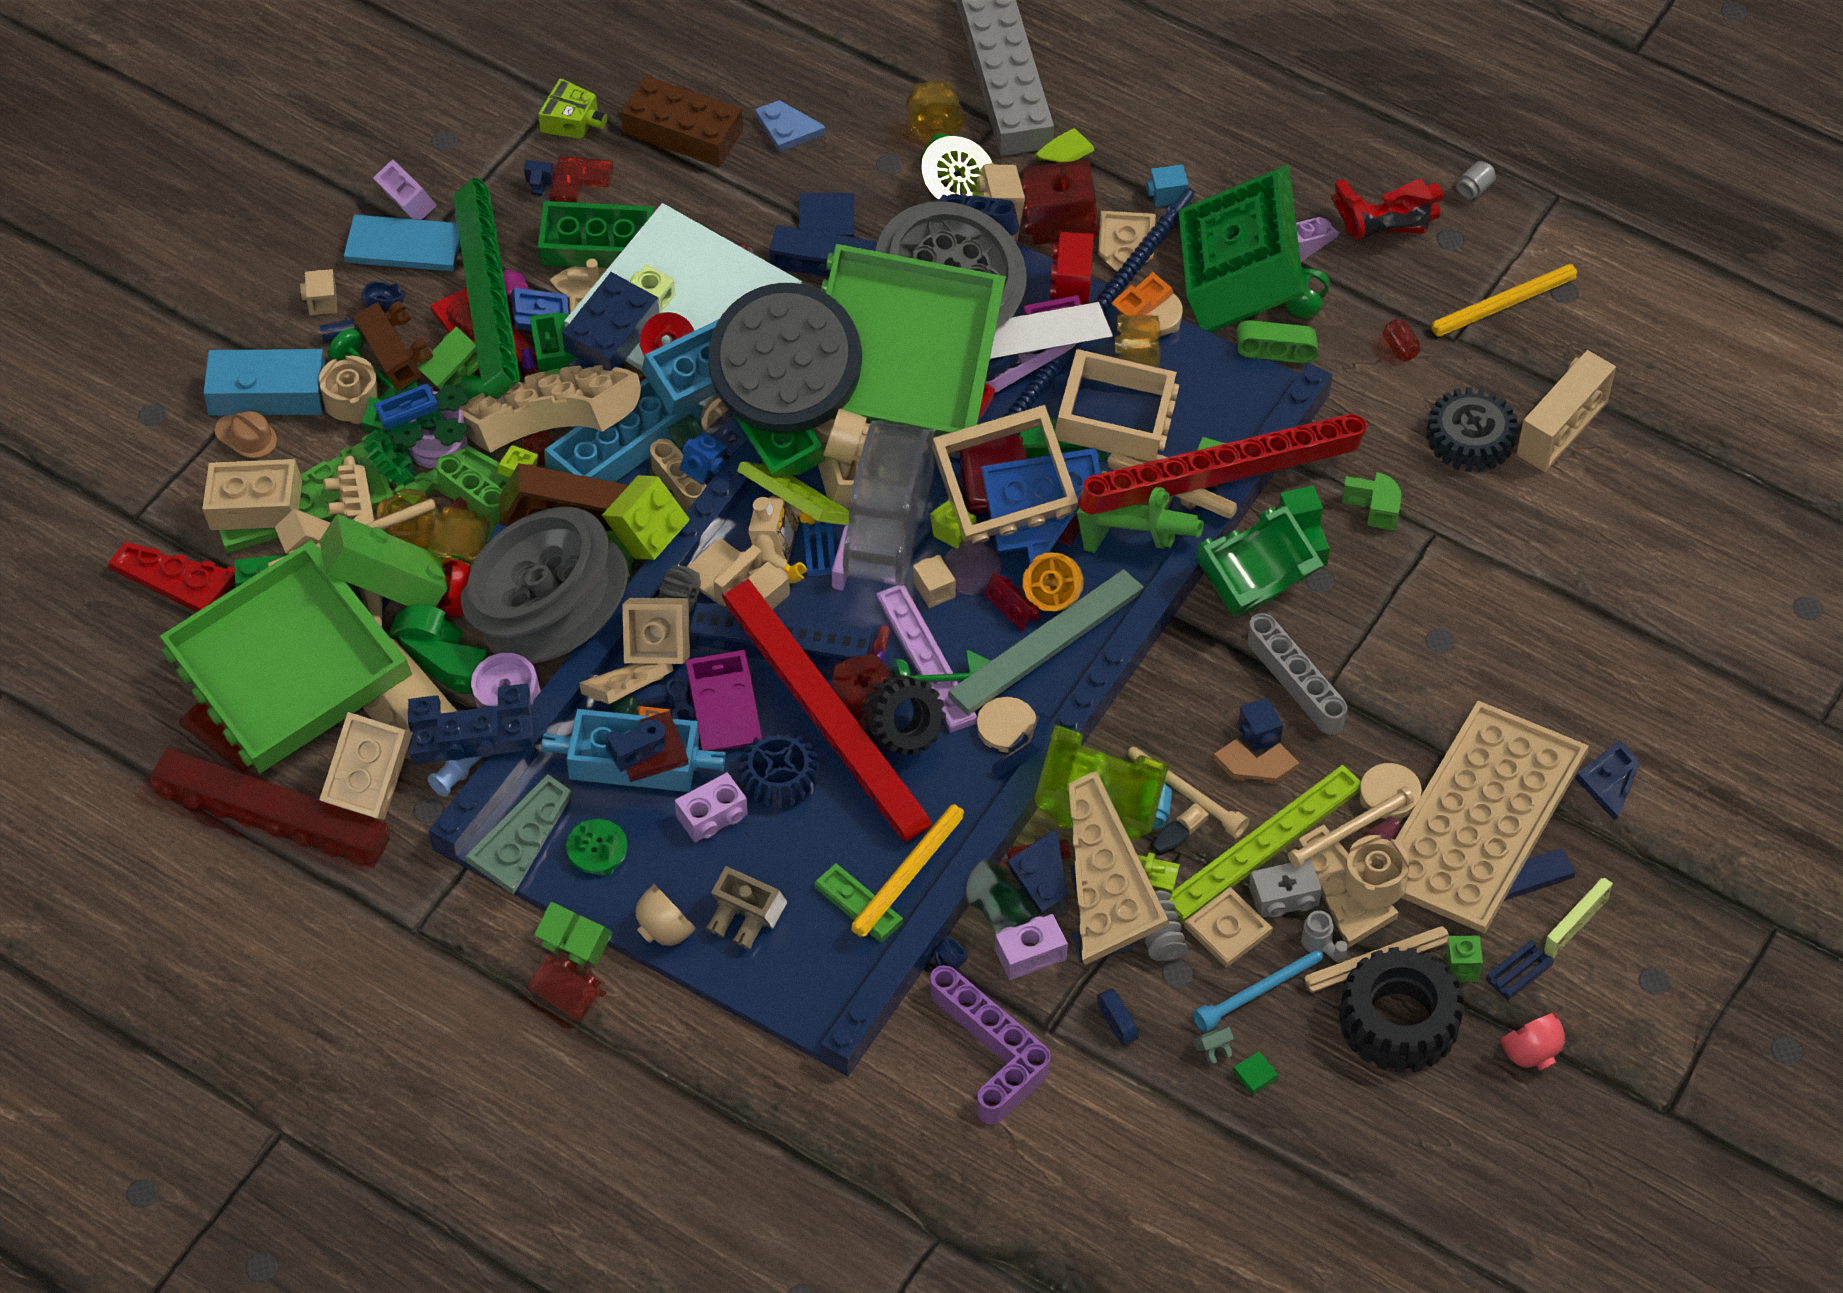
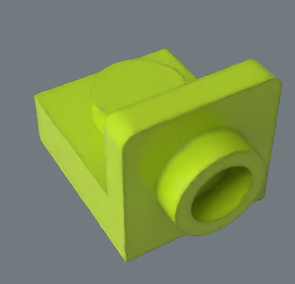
M511 445L499 463L497 473L510 478L518 463L536 466L538 454Z

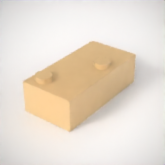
M1589 350L1580 358L1576 357L1571 362L1568 372L1523 420L1516 455L1546 472L1608 403L1616 366Z

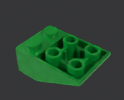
M556 312L530 316L538 373L567 367L577 359L564 351L562 332L566 328L564 321L570 314Z

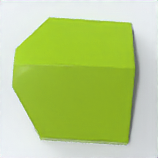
M1073 128L1046 144L1033 157L1037 158V161L1049 160L1058 162L1060 166H1066L1095 150L1093 145Z

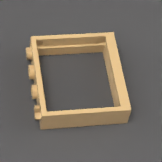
M1077 349L1056 423L1055 435L1057 440L1144 461H1155L1158 450L1164 451L1167 439L1165 435H1168L1179 384L1174 383L1177 372ZM1082 377L1162 395L1153 433L1072 415Z
M1045 405L933 438L932 449L964 544L969 542L973 544L977 542L984 543L989 540V536L999 533L1001 536H1008L1017 532L1019 527L1028 525L1029 528H1034L1044 524L1046 519L1052 517L1064 519L1065 516L1076 511L1078 499ZM1041 426L1065 497L971 525L948 453Z

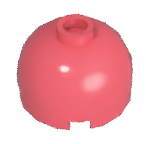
M1551 1013L1525 1024V1027L1518 1031L1514 1030L1499 1040L1505 1053L1515 1064L1524 1068L1537 1066L1538 1070L1541 1071L1556 1063L1554 1057L1563 1050L1565 1045V1032L1557 1014Z

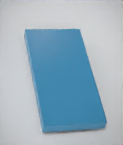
M354 215L344 252V262L454 272L460 247L457 223Z

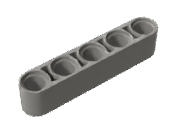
M1265 613L1254 615L1249 622L1247 638L1249 647L1322 732L1329 735L1340 733L1345 726L1347 714L1345 700L1272 616Z

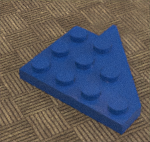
M1096 448L1062 453L1078 500L1084 481L1090 476L1101 474ZM1051 455L982 466L980 469L990 520L1065 497ZM1079 505L1076 511H1073V514L1065 516L1064 519L1052 517L1046 519L1044 524L1034 528H1029L1028 525L1019 527L1017 532L1008 536H1001L1000 533L993 535L997 554L1026 549L1030 565L1036 556L1049 553L1080 508Z

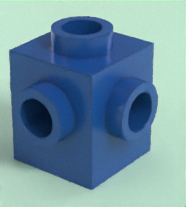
M702 432L695 439L690 438L682 449L684 456L679 470L703 485L711 477L719 473L724 466L725 460L723 456L727 447L714 437Z

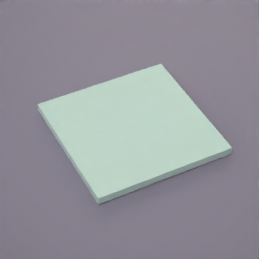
M662 203L566 318L564 323L565 327H567L610 272L630 282L633 274L637 271L640 272L646 264L674 279L675 296L661 313L672 312L685 317L691 323L694 330L720 319L733 302L756 288L775 283L802 284V281ZM667 335L662 337V345L670 343V338ZM639 342L625 361L642 371L644 356ZM715 395L699 402V404L705 407L708 401Z

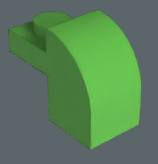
M1376 472L1375 481L1346 476L1342 503L1370 507L1367 526L1396 531L1401 504V490L1398 484L1389 476Z

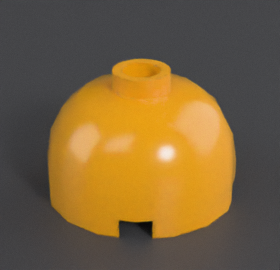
M1044 553L1036 556L1023 574V589L1027 599L1043 611H1061L1069 608L1079 599L1083 591L1084 578L1080 567L1072 558L1062 553Z

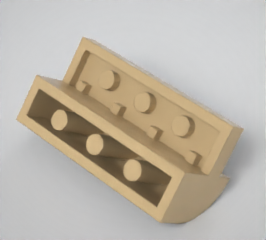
M391 639L407 659L412 675L362 707L367 714L375 721L410 731L407 723L408 699L438 695L441 702V713L455 712L456 709L397 640ZM409 743V746H408V749H407V752H406V755H405V759H410V760H412V759H411V756H410V743Z

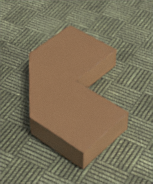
M1235 739L1214 753L1213 760L1233 780L1245 781V778L1263 780V783L1277 784L1299 769V762L1280 743L1256 758L1238 739Z

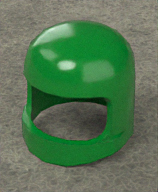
M1302 269L1305 295L1285 302L1284 307L1295 318L1310 319L1317 316L1323 307L1322 298L1328 293L1330 279L1327 274L1321 271ZM1310 278H1317L1323 283L1325 288L1319 293L1308 288Z

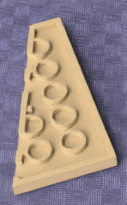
M1097 771L1069 783L1070 808L1074 832L1073 846L1076 858L1077 897L1081 921L1080 934L1083 946L1082 960L1085 965L1170 925Z

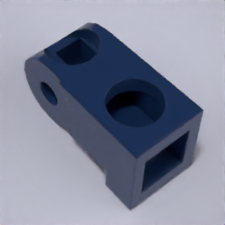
M649 719L642 722L639 728L619 735L617 730L605 734L606 751L619 771L622 772L660 754L664 750L666 745L665 727L660 721Z

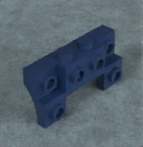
M528 683L498 687V706L441 713V702L438 695L408 699L407 723L410 732H413L410 740V756L414 765L534 749V732Z

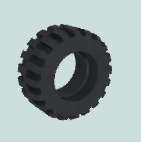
M1399 947L1389 948L1386 953L1378 950L1371 953L1370 960L1367 957L1362 958L1357 963L1356 968L1351 969L1344 984L1339 1011V1021L1342 1023L1341 1031L1344 1038H1349L1348 1045L1353 1052L1360 1051V1058L1367 1063L1373 1061L1377 1063V1068L1386 1070L1387 1067L1395 1068V1072L1405 1073V1069L1411 1068L1412 1072L1423 1070L1424 1064L1432 1067L1439 1062L1440 1056L1446 1057L1451 1051L1452 1044L1456 1042L1463 1016V992L1458 988L1459 981L1453 973L1448 975L1449 967L1442 961L1439 963L1435 962L1434 956L1425 952L1422 955L1416 953L1417 949L1408 947L1407 951H1399ZM1390 994L1407 995L1418 1000L1427 1009L1430 1017L1419 1024L1409 1026L1398 1025L1380 1016L1372 1003Z

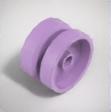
M499 653L489 656L478 664L472 674L471 688L477 708L498 706V687L528 683L530 688V704L541 692L534 666L525 657L515 653Z

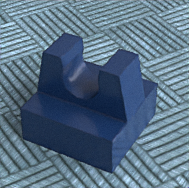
M531 160L525 161L524 173L526 182L532 186L531 193L532 195L542 196L545 185L554 186L555 172L553 164Z

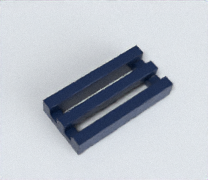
M1530 940L1487 974L1486 981L1507 1000H1510L1553 965L1554 960L1550 956L1547 958L1544 955L1545 951L1541 948L1537 949L1535 947L1536 943L1533 940ZM1531 954V956H1529L1527 959H1525L1522 963H1520L1517 967H1515L1513 970H1511V971H1510L1508 974H1506L1503 978H1501L1499 981L1497 980V979H1498L1499 977H1501L1504 973H1506L1509 969H1511V968H1512L1513 966H1515L1518 962H1520L1523 958H1525L1527 955ZM1537 960L1540 962L1539 965L1508 989L1504 987Z

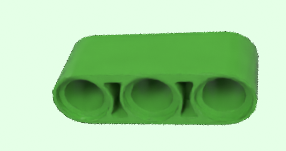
M1248 320L1241 322L1236 328L1238 352L1243 357L1294 363H1310L1318 357L1317 333L1311 327Z
M454 454L441 456L436 463L439 487L485 522L499 523V496L503 490L460 457Z

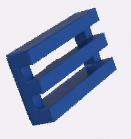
M428 383L374 404L375 411L379 415L385 431L439 410L438 403Z
M815 522L814 526L803 523L807 577L832 575L835 561L832 523L826 522V525L821 526L820 522ZM822 533H827L830 568L824 567ZM810 534H815L818 569H813Z

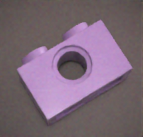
M1053 914L1045 917H1035L1026 924L1017 927H1007L1000 931V933L995 934V952L1009 980L1067 960L1068 943ZM1033 943L1035 946H1026L1024 944Z

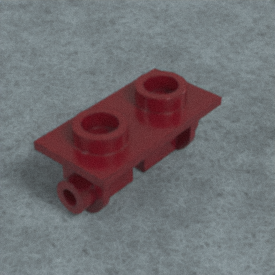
M995 572L992 573L984 596L1023 632L1029 620L1035 622L1040 618L1039 607L1030 602L1027 597L1021 598L1022 592L1011 583L1008 577L1004 578L1003 576H998Z

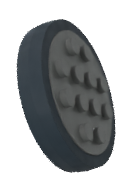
M799 283L769 284L756 288L738 298L718 320L709 346V372L714 388L729 411L744 423L771 433L788 434L802 432L820 426L833 418L838 413V410L843 409L852 397L858 385L862 367L860 337L847 311L827 293Z

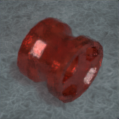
M540 431L522 437L523 449L538 454L536 466L544 465V449L551 444L549 435L545 431Z

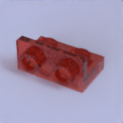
M547 956L528 988L576 1021L581 1022L596 997H604L606 991L598 987L601 981L587 972L583 976L574 971L577 965L563 956H560L558 960Z

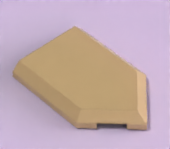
M1101 211L1098 256L1118 272L1135 248L1139 247V243L1143 242V238L1147 236L1151 228L1155 226L1156 214ZM1153 254L1150 255L1146 263L1153 259Z

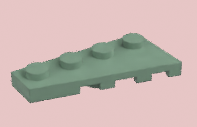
M547 774L466 855L467 863L514 895L571 799V790Z

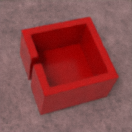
M1060 232L1059 243H1054L1053 260H1058V262L1053 261L1051 281L1056 283H1051L1050 299L1056 300L1078 295L1081 305L1089 304L1094 234Z

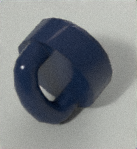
M945 937L934 950V960L937 966H950L956 970L967 960V952L958 941L951 937Z

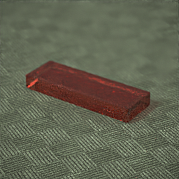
M198 702L179 719V724L182 728L243 774L253 766L247 767L238 754L241 749L237 744L234 746L229 744L222 732L225 728L221 723L217 726L214 724L207 713V710L210 708L205 704L200 705Z

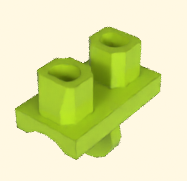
M1150 852L1148 857L1137 855L1154 891H1166L1172 895L1180 864L1155 859V854Z

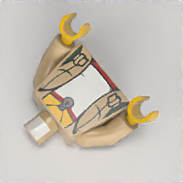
M778 496L757 498L753 502L754 511L749 525V536L752 545L762 550L763 565L769 562L776 568L783 569L789 576V583L791 584L803 580L802 574L807 572L806 566L801 562L792 566L788 564L799 523L797 517H800L802 524L808 523L809 526L820 521L815 520Z

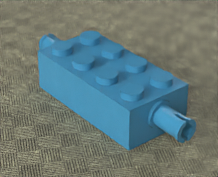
M577 709L571 736L544 733L543 738L545 739H542V752L568 754L569 779L690 792L693 773L697 768L724 771L726 759L725 752L699 750L698 721ZM656 719L660 721L665 727L666 745L664 750L660 754L620 772L606 751L605 734L617 730L619 735L639 728L640 724L645 720Z

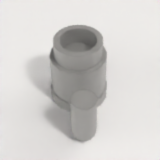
M1324 911L1310 913L1304 923L1301 936L1302 946L1310 953L1314 950H1319L1322 953L1325 952L1337 963L1344 962L1348 945L1345 941H1338L1336 945L1332 943L1334 926L1330 915Z

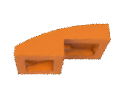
M1152 272L1136 288L1130 285L1111 304L1132 322L1157 308L1174 293L1171 286Z

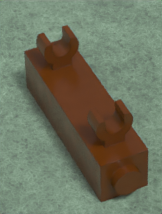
M400 301L393 303L386 313H384L379 303L376 302L353 317L396 389L400 390L422 377L415 364L431 360L433 354L429 348L425 349L427 345L423 338L414 341L411 348L406 350L393 328L396 325H404L411 320L407 311L399 314L405 310Z

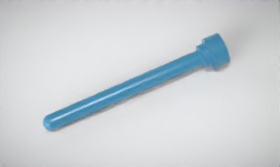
M1319 950L1312 951L1216 1006H1201L1192 1013L1195 1024L1203 1033L1211 1031L1217 1027L1218 1022L1221 1021V1017L1319 963L1323 959L1322 952Z

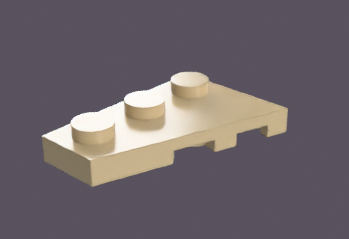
M633 663L579 682L581 694L594 698L596 701L610 704L651 682L663 679L665 675L674 670L672 664Z

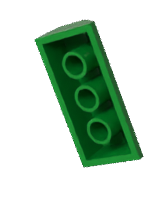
M733 414L772 476L800 475L825 461L823 446L812 429L788 434L771 433L754 428Z

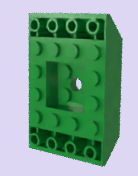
M1287 164L1178 210L1186 294L1200 328L1213 332L1305 295L1290 167ZM1239 232L1238 235L1232 239L1233 234Z

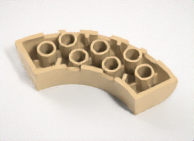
M595 365L582 369L581 366L561 368L558 374L547 376L546 371L525 376V382H518L499 399H494L490 395L486 398L484 393H481L469 399L465 406H461L464 424L467 426L466 435L476 445L491 453L514 440L553 428L582 426L603 432L634 410L639 401L641 386L637 373L627 369L615 367L612 371L604 370L602 365Z

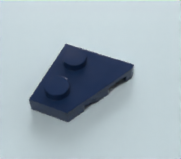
M1619 740L1579 771L1575 779L1615 821L1623 810L1622 807L1641 762Z
M1053 830L1005 863L1039 914L1067 896L1060 844L1056 830Z

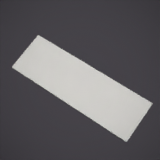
M1099 302L1012 317L995 330L990 359L1112 337L1113 335Z

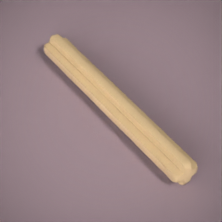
M1111 453L1107 460L1108 467L1113 470L1143 464L1124 455ZM1205 489L1174 495L1229 519L1237 511V504Z
M1443 926L1308 974L1305 976L1306 987L1310 992L1314 993L1346 981L1351 969L1356 968L1357 963L1362 958L1367 957L1370 960L1371 953L1378 950L1386 953L1389 948L1399 947V951H1407L1408 947L1417 949L1416 953L1420 954L1447 944L1448 931Z

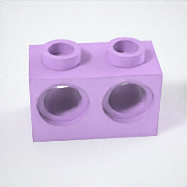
M393 159L373 177L384 192L411 219L422 220L437 206L426 191Z
M728 772L675 800L676 817L695 843L703 838L712 837L718 830L729 824H736L744 816L748 815L747 798ZM699 815L704 816V817H702V818H696V816H699Z

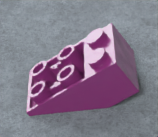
M745 650L685 660L687 683L695 720L698 721L702 750L717 752L746 747V744L753 745L754 737L762 740Z

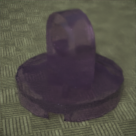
M972 540L963 541L959 544L958 549L953 547L944 559V563L956 580V591L962 594H982L986 590L992 573L995 572L998 576H1001V560L995 550L982 542L973 544Z

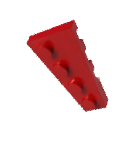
M125 542L108 562L110 570L195 612L200 611L222 597L235 582V567L228 566L227 569L216 567L213 562L203 560L202 563L188 560L187 556L179 554L175 556L165 555L161 553V550Z

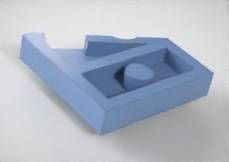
M780 100L755 109L757 120L778 152L825 135L823 124Z

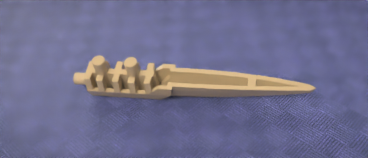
M347 456L343 459L344 466H338L336 477L323 480L324 490H337L340 493L339 502L328 503V514H342L344 517L365 525L374 521L365 467L356 465L353 456ZM359 587L363 605L382 627V596Z

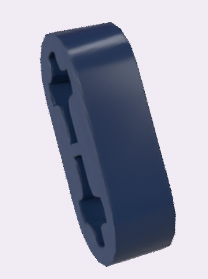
M1111 988L1097 994L1099 1008L1120 1044L1126 1045L1139 1038L1137 1027L1117 992Z

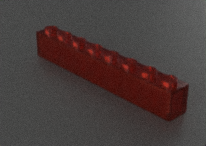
M166 748L150 775L154 792L161 798L167 800L172 798L183 802L192 809L200 808L211 812L218 818H229L238 821L247 828L255 827L264 830L273 837H284L293 840L299 846H310L319 849L328 856H339L348 859L357 866L365 865L375 868L390 841L387 823L170 748Z

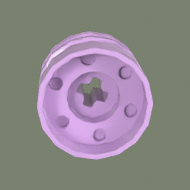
M461 406L455 412L449 409L441 411L442 420L449 421L451 418H456L459 423H464ZM422 429L423 438L418 440L414 447L408 448L410 450L409 454L417 464L426 468H436L437 460L441 456L454 454L467 446L466 433L463 435L461 442H454L450 446H444L440 443V439L438 440L434 437L436 429L430 431Z

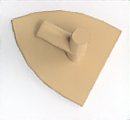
M589 259L586 262L587 267H570L561 271L549 281L559 292L567 294V297L570 298V294H587L608 268H598L597 261Z

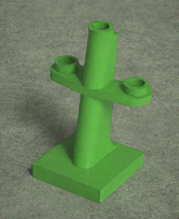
M1155 487L1149 498V506L1136 504L1092 515L1085 513L1080 508L1077 511L1084 550L1092 553L1096 552L1111 527L1149 531L1152 534L1156 548L1164 549L1172 546L1175 534L1199 538L1203 532L1204 522L1198 520L1197 515L1164 509L1169 500V493L1162 487Z

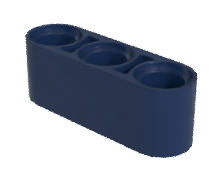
M950 194L941 199V202L959 203L987 214L1004 227L1011 236L1019 231L1020 227L1015 205L1010 200L963 194Z

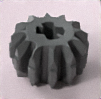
M673 565L666 571V576L662 579L658 598H688L689 612H691L700 594V574L689 567Z

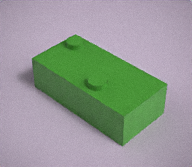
M336 514L319 540L326 574L406 606L424 604L436 607L448 589L440 555L391 536L378 527L371 528Z

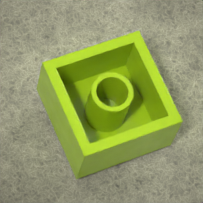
M638 475L602 514V517L632 557L655 560L690 520L659 476Z

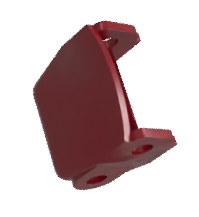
M1002 437L959 450L960 471L968 512L971 514L989 513L980 469L982 466L1027 459L1023 447V437Z

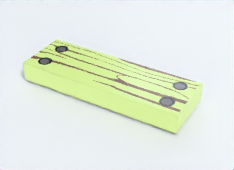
M1601 878L1547 936L1544 947L1547 956L1553 959L1607 902L1613 885L1612 882L1606 878Z

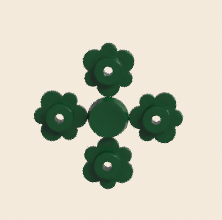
M445 385L441 390L442 392L435 394L439 410L416 418L417 421L406 422L391 428L390 435L394 438V444H403L406 448L414 447L417 441L423 438L422 429L428 431L436 429L434 437L435 439H440V443L444 446H450L454 442H461L463 435L467 432L466 424L459 423L456 418H451L449 421L442 420L441 411L449 409L455 412L459 409V406H465L468 403V397L465 395L464 388ZM410 386L407 387L405 390H398L396 391L395 396L406 391L412 390L416 387Z

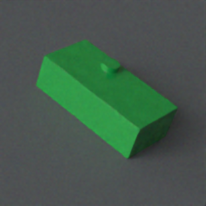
M543 201L538 241L541 266L587 267V260L595 259L598 263V268H609L654 214V206Z

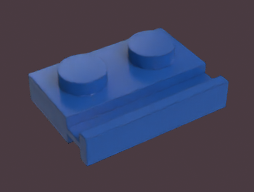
M514 288L510 293L514 329L531 331L530 316L556 312L569 314L567 294Z

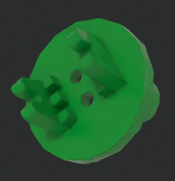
M593 819L581 822L568 835L566 843L568 861L572 866L584 873L609 876L626 857L628 850L626 834L618 825L609 820Z

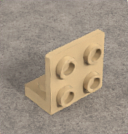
M718 538L687 567L700 574L701 586L699 591L720 606L725 607L726 604L723 601L722 594L748 579L754 569L763 566L762 550L752 545L747 551L740 552L723 539Z

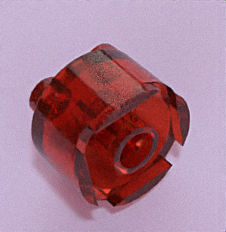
M875 654L851 657L837 664L832 678L834 692L861 726H866V724L862 723V717L866 716V711H863L862 707L863 704H868L869 699L865 698L868 692L874 693L875 689L873 686L877 682L884 684L883 678L892 677L888 666Z

